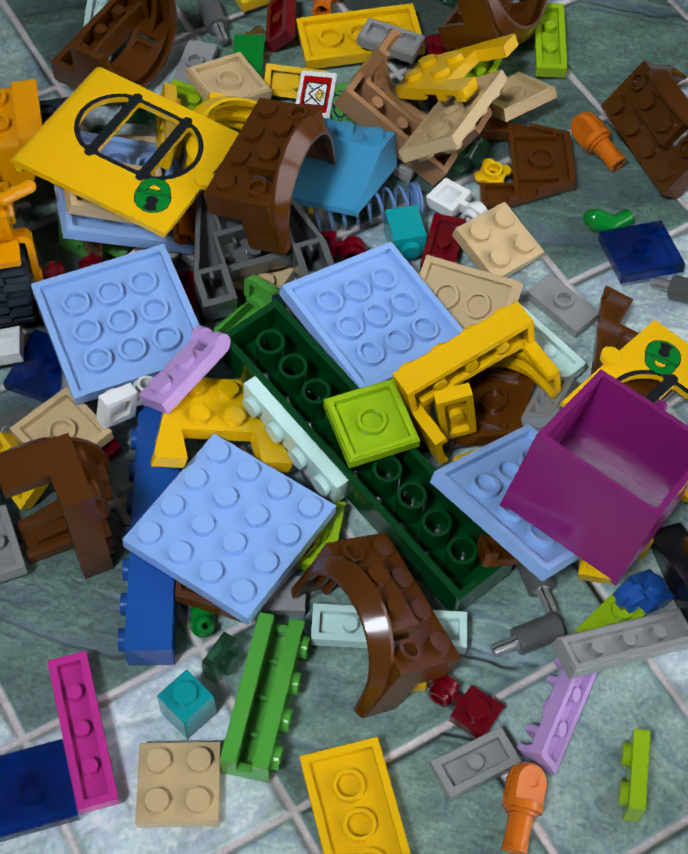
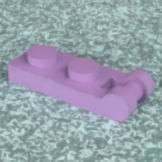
M201 325L196 326L191 332L190 341L174 355L173 359L138 394L143 404L169 414L229 350L231 344L230 337L218 331L213 332L211 329Z

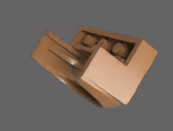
M393 28L360 66L334 102V105L360 126L380 127L386 131L396 132L397 157L403 161L398 151L427 114L414 107L406 99H399L397 96L395 85L390 78L387 68V58L391 55L389 51L401 35L399 30ZM488 106V112L476 122L475 129L462 141L463 145L461 148L450 154L440 152L425 161L419 162L416 159L405 162V164L430 185L434 186L447 174L458 154L481 133L493 113Z

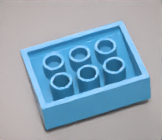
M324 119V123L333 138L336 163L332 165L328 161L306 157L301 165L292 197L300 205L356 217L397 167L396 132L386 131L380 127L355 125L350 121Z

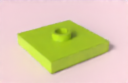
M394 379L323 400V407L349 468L407 451L420 445L419 436Z

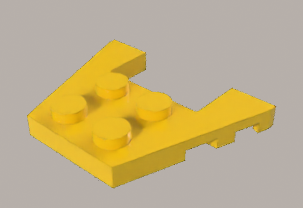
M515 33L439 55L429 54L420 58L418 64L412 70L406 72L404 78L395 86L398 98L426 100L428 98L427 95H436L438 101L449 100L448 96H455L457 102H467L479 87L475 76L464 78L466 74L478 62L507 58L518 46Z
M203 377L169 414L162 412L155 440L156 444L150 462L151 467L184 468L188 459L184 438L209 440L213 434H216L226 441L251 442L254 457L279 472L289 473L293 463L281 442L278 444L273 442L265 430L264 423L258 417L253 418L244 408L242 403L244 385L241 380Z

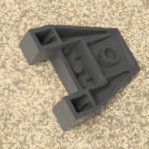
M262 178L265 181L274 182V178ZM202 190L196 198L194 293L204 322L228 316L237 308L238 298L232 281L290 265L296 279L334 265L326 239L293 197L289 216L291 248L284 255L250 248L240 219L210 214L203 195L206 190Z

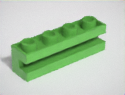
M259 612L220 756L222 773L269 783L272 770L279 771L284 747L278 746L281 733L289 732L293 717V709L288 708L291 695L298 696L302 680V672L297 671L300 659H307L310 649L311 637L305 636V621L290 618L288 625L275 623V615Z

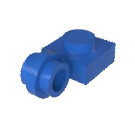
M651 569L629 576L613 594L617 599L615 604L620 610L625 609L628 613H632L640 607L646 615L667 607L675 598L667 588L665 581Z

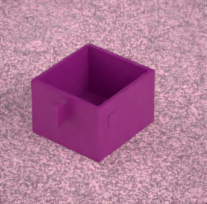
M600 369L535 436L499 506L504 509L507 507L609 577L611 579L610 582L616 586L672 514L688 489V425L666 412L668 405L664 401L658 399L655 403H652Z

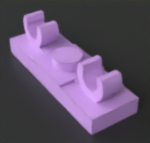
M558 657L553 662L562 673L559 676L547 675L546 677L553 690L551 695L545 700L541 723L539 727L529 724L524 729L530 738H533V742L529 745L521 743L517 745V749L525 758L534 759L544 772L555 775L598 673L595 672L569 679Z

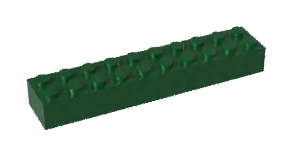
M277 299L224 333L231 340L229 350L221 358L243 384L254 376L260 380L348 479L345 497L378 533L386 532L405 564L448 611H463L510 573L513 565L482 567L476 546L480 534H489L430 483L436 469L416 448L352 468L348 467L323 407V400L359 389V387Z

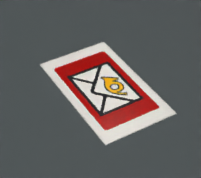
M302 70L295 104L319 107L322 110L323 117L329 119L337 73Z

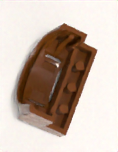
M109 0L53 58L51 66L55 80L76 89L96 67H102L131 82L146 87L161 72L173 48L177 31L176 0ZM137 34L146 35V36H148L151 40H156L157 44H156V43H153V42H150V41H148V40H146V39H144V38L138 36ZM129 37H131L126 47L119 54V56L113 62L110 63L109 58Z
M456 0L458 5L438 27L445 50L460 49L514 33L517 42L522 43L528 40L536 30L545 12L547 0H519L516 3H512L511 1L513 0Z
M643 60L601 107L660 193L677 199L688 188V134L676 146L673 144L688 130V97L678 85L687 76L672 65L652 64Z
M259 98L203 195L210 214L241 220L250 248L283 255L287 253L291 248L289 229L290 206L302 163L307 157L328 161L330 164L335 165L336 158L333 138L324 123L321 108ZM262 178H274V182L265 181Z
M65 433L60 436L34 439L0 452V485L5 499L51 482L58 498L46 507L16 522L30 564L74 548L85 579L114 569L110 555L117 552L106 520L108 516H111L108 501L113 500L114 497L108 483L109 461L103 449L89 440L70 437L69 433Z
M386 532L326 543L311 565L291 588V596L294 599L302 593L321 589L325 595H328L337 584L352 602L364 630L369 658L367 683L354 707L355 713L361 718L396 709L417 684L447 676L461 660L456 648Z

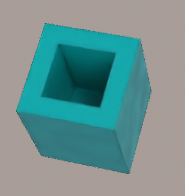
M418 205L385 210L384 232L387 243L392 242L406 260L422 257L426 245V232Z
M187 669L157 695L161 713L187 740L217 714L214 696Z

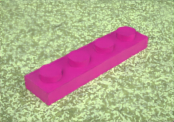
M83 651L48 660L79 815L120 804L87 652Z

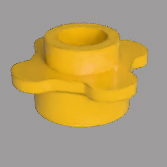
M486 158L482 160L481 169L474 173V179L479 183H503L505 177L511 174V168L509 165H502L491 158Z

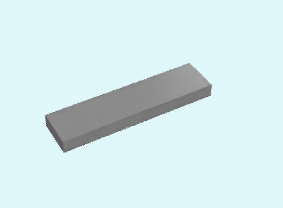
M680 608L558 637L551 645L568 678L572 679L687 649L688 622Z

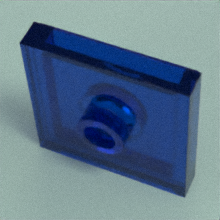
M662 220L599 231L598 241L620 284L684 272L685 262Z
M37 329L34 330L24 347V361L14 363L3 382L6 390L41 402H46L60 391L62 369L48 333Z
M63 739L0 756V842L80 820Z

